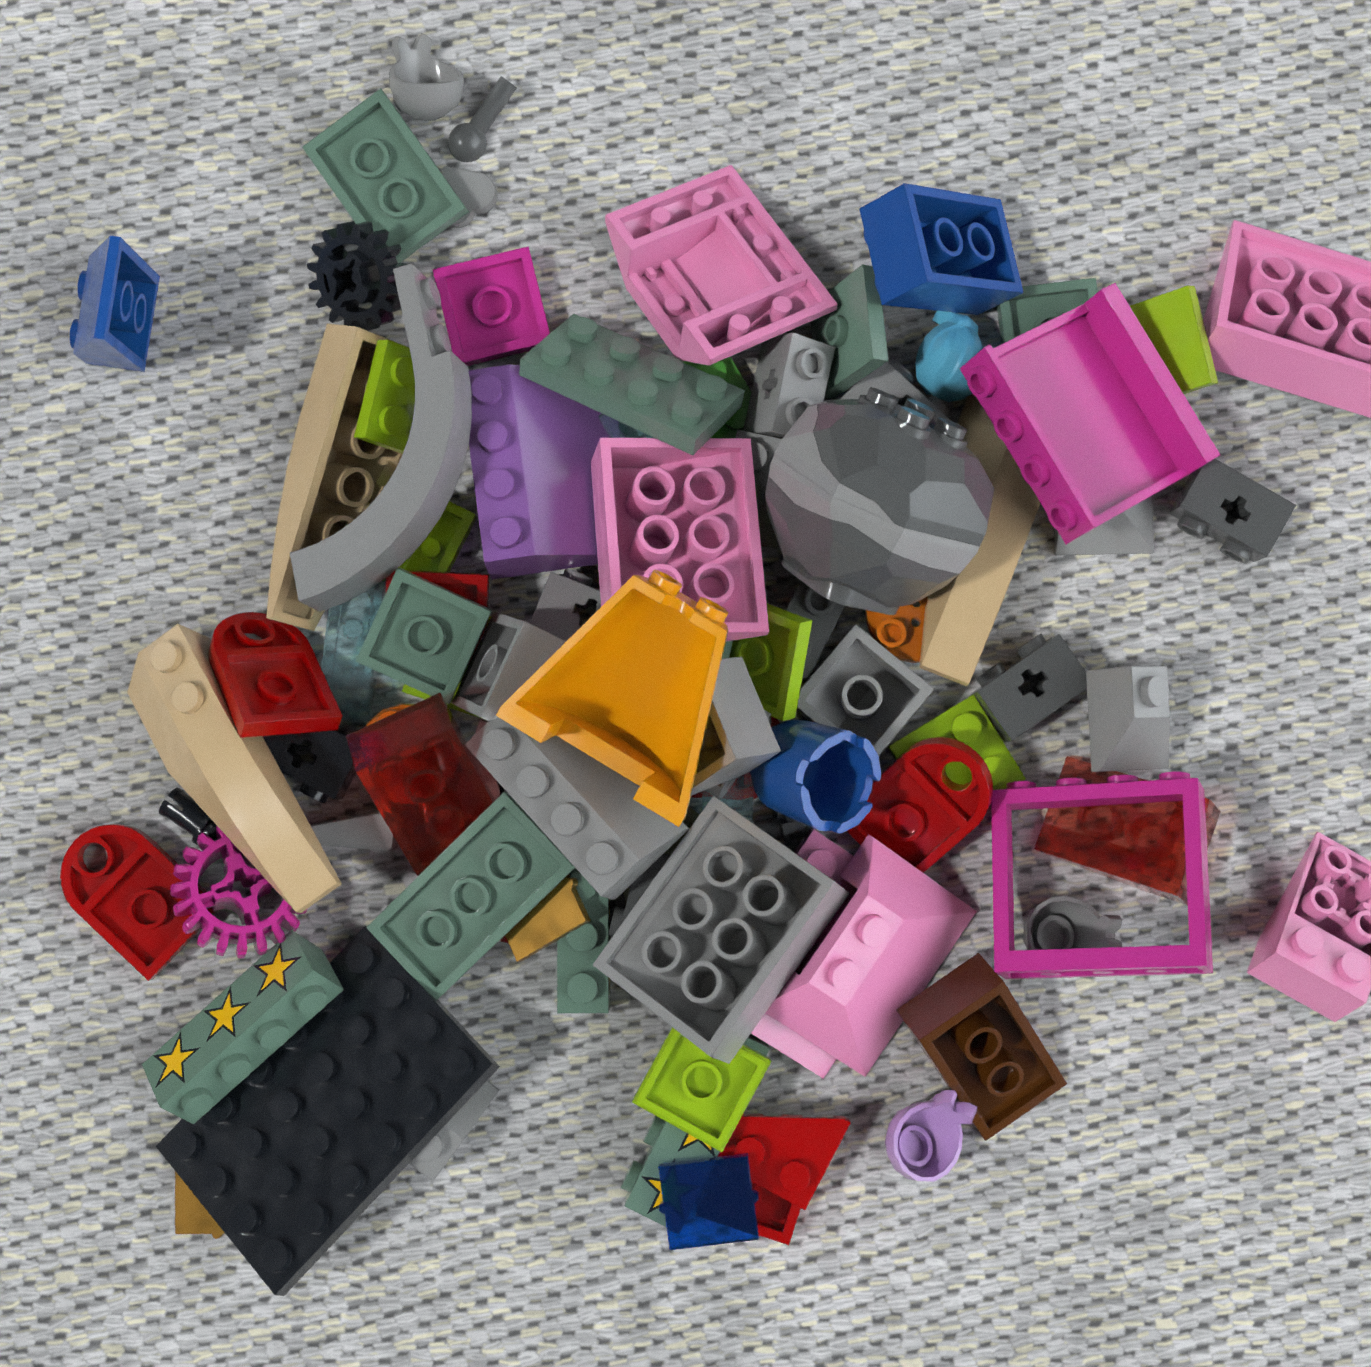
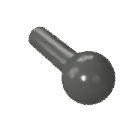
M501 76L471 121L457 125L450 132L448 148L452 156L457 160L473 162L484 154L487 147L485 134L517 89L516 86Z

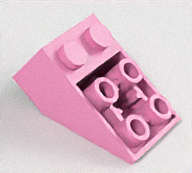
M1316 832L1258 939L1247 973L1334 1022L1366 1004L1371 990V861L1320 832Z

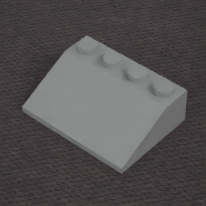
M713 796L595 960L593 966L707 1055L729 1064L850 893Z

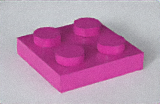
M529 246L433 269L435 282L441 297V307L452 352L467 366L529 352L550 334Z

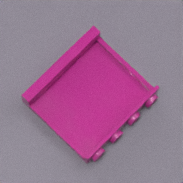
M1116 283L1101 289L1084 304L995 348H992L991 344L985 346L960 368V371L967 380L970 391L979 400L994 425L996 434L1005 443L1020 468L1022 477L1031 486L1046 511L1051 525L1058 531L1066 545L1220 456L1219 451Z

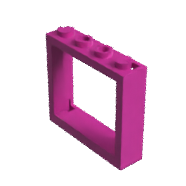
M1178 771L1159 774V780L1138 781V777L1133 775H1114L1107 778V783L1087 784V781L1081 778H1063L1056 781V786L1036 787L1034 782L1013 781L1006 784V789L993 790L991 817L995 973L1004 979L1213 974L1205 794L1198 778H1190L1189 773ZM1183 801L1189 945L1015 950L1012 810Z

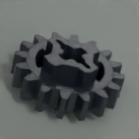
M354 221L337 224V228L324 230L322 232L324 242L313 244L311 247L314 254L319 257L318 261L307 263V269L316 273L317 280L308 284L309 289L320 291L322 296L318 299L316 306L318 308L330 307L329 321L335 323L344 320V325L355 326L367 331L380 328L381 325L395 320L393 312L401 310L393 269L407 265L406 263H398L396 260V256L402 249L399 244L388 246L386 242L389 232L385 229L373 232L372 222L367 221L356 224ZM349 244L358 246L357 250L347 251L344 248ZM369 302L372 304L368 309L358 307L360 303Z

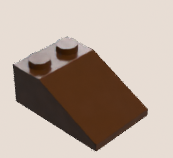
M979 953L896 1010L948 1088L955 1090L957 1101L977 1106V1112L972 1123L985 1141L1067 1085V1082L1005 982L994 972L993 968Z

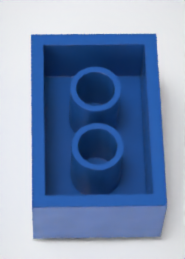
M903 183L859 208L864 227V239L868 245L875 274V286L882 305L979 315L1024 293L1001 199Z

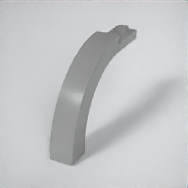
M412 263L393 269L415 378L413 422L402 457L381 493L356 519L334 535L311 546L290 552L298 600L319 612L345 603L368 591L402 565L427 538L442 516L454 493L463 469L472 421V391L468 366L451 351L448 334L444 326L439 324L436 308L441 307V297L435 281L431 277L426 278Z

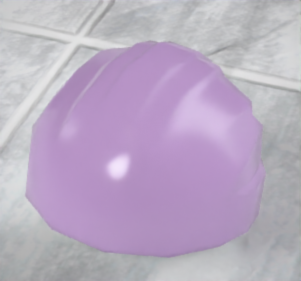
M944 1090L940 1094L934 1095L929 1101L913 1103L897 1111L889 1123L885 1138L887 1155L893 1168L905 1178L916 1181L934 1182L947 1175L956 1164L962 1150L963 1133L961 1124H972L977 1112V1106L967 1102H955L957 1097L955 1090Z

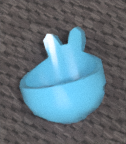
M936 311L932 321L939 325L934 327L924 337L917 352L915 362L917 381L927 395H933L946 402L963 400L973 393L970 391L967 380L960 371V368L984 348L978 336L979 326L967 315L956 312Z

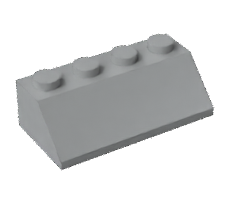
M497 718L486 723L465 744L601 897L613 900L619 897L689 830L684 822L678 827L633 800L640 786L558 736L540 743L504 720Z

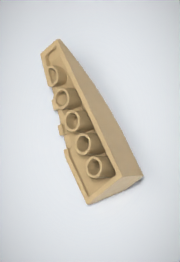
M328 323L326 325L299 416L277 518L266 618L312 631L315 630L325 610L319 612L299 602L290 552L316 544L334 535L356 519L381 493L402 457L401 453L354 438L377 340H387L385 337L359 327Z
M974 394L966 398L957 424L967 429L964 437L968 442L966 447L979 459L994 487L988 527L977 554L961 573L947 586L928 596V602L925 606L919 667L966 687L971 681L1040 505V501L1031 486L1022 477L1020 468L1005 443L996 434L994 425Z
M176 624L138 653L127 693L168 773L294 911L302 913L342 885L263 736L240 738L209 662L210 638L185 626Z

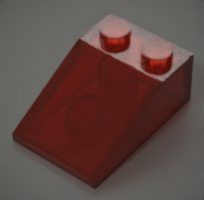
M441 692L346 735L358 777L417 876L495 801L471 751L465 746L467 742Z
M1067 756L1059 779L1081 778L1085 779L1087 784L1107 783V778L1110 776L1128 774L1118 771L1092 772L1091 763ZM1138 778V781H1148L1145 779ZM1205 798L1208 850L1221 811L1210 799ZM1183 801L1048 808L1034 850L1142 891L1188 905Z

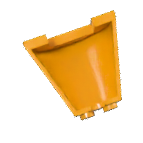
M653 570L649 578L633 575L501 705L496 716L540 743L554 736H558L640 786L633 800L679 827L688 810L727 638L728 627L724 621L729 612L719 604L704 597H700L698 602L679 592L682 584L675 578L661 571Z

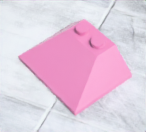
M732 165L605 215L606 227L627 291L673 355L682 361L712 365L834 312L837 309V302Z
M869 834L840 876L858 890L801 974L795 970L766 1011V1014L864 1077H866L903 1022L896 1010L924 991L977 912Z

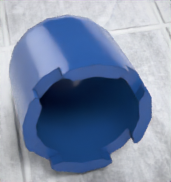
M786 720L773 726L772 731L781 752L750 771L753 789L761 802L774 811L819 831L843 833L857 826L873 806L872 803L867 802L872 791L873 780H881L879 756L871 742L850 730L811 721Z

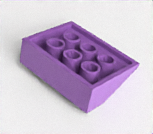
M509 364L469 370L472 391V421L469 449L484 564L491 580L598 564L591 460L600 438H622L619 421L520 376V365Z

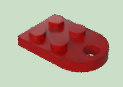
M257 612L231 615L217 625L208 650L209 662L240 738L338 730L343 717L308 639L298 628L290 624L266 618L267 614ZM244 634H255L263 640H254Z
M935 737L919 741L908 748L881 773L880 781L873 780L872 791L867 800L873 806L865 818L857 826L847 830V832L860 845H862L868 834L924 873L983 820L993 796V781L989 768L974 749L958 740ZM950 762L965 764L971 771L972 780L966 784L954 783L946 774V765Z
M110 824L92 828L74 840L63 858L60 879L64 896L73 910L148 981L153 980L201 929L199 928L193 933L186 934L182 930L183 923L192 914L187 916L174 915V905L184 900L170 894L172 884L183 882L173 874L174 867L178 863L151 837L135 827ZM92 843L102 845L108 855L105 867L98 872L88 869L83 859L86 848ZM198 883L199 894L208 892ZM212 907L207 909L213 916L217 913V911H213Z

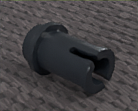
M177 787L172 790L168 796L184 809L180 811L164 799L159 808V814L167 817L193 836L192 842L198 845V835L201 833L209 835L216 841L217 825L181 788Z

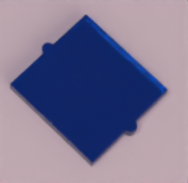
M748 1153L659 1164L658 1169L663 1198L659 1205V1211L665 1214L670 1250L759 1240L755 1209L759 1193L753 1190Z

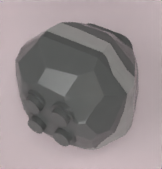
M870 387L867 395H860L859 399L827 400L809 405L780 441L773 456L765 492L766 508L773 532L783 555L782 566L815 592L833 602L858 609L895 615L900 606L914 604L947 586L977 554L986 535L994 487L979 459L966 447L968 444L967 440L964 439L967 432L966 428L941 417L934 421L932 418L936 411L921 402L907 398L905 405L900 406L897 405L898 398L882 390Z

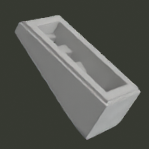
M384 810L312 824L310 826L323 846L394 851L399 845L401 810Z

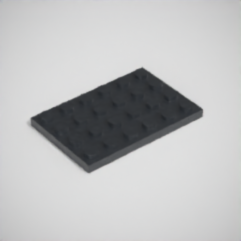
M364 926L330 962L344 990L195 1124L181 1119L156 1145V1148L273 1294L278 1296H285L500 1067L439 1000H436L404 969L366 928L367 926Z

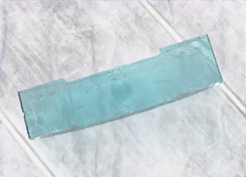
M386 578L368 591L345 603L329 608L321 671H323L343 717L340 724L365 728L371 718L376 678H373L374 670L355 661L384 599Z

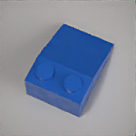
M110 235L89 256L87 271L83 270L80 273L78 297L82 302L79 319H74L70 328V345L74 349L73 354L86 364L145 372L160 276L121 237Z

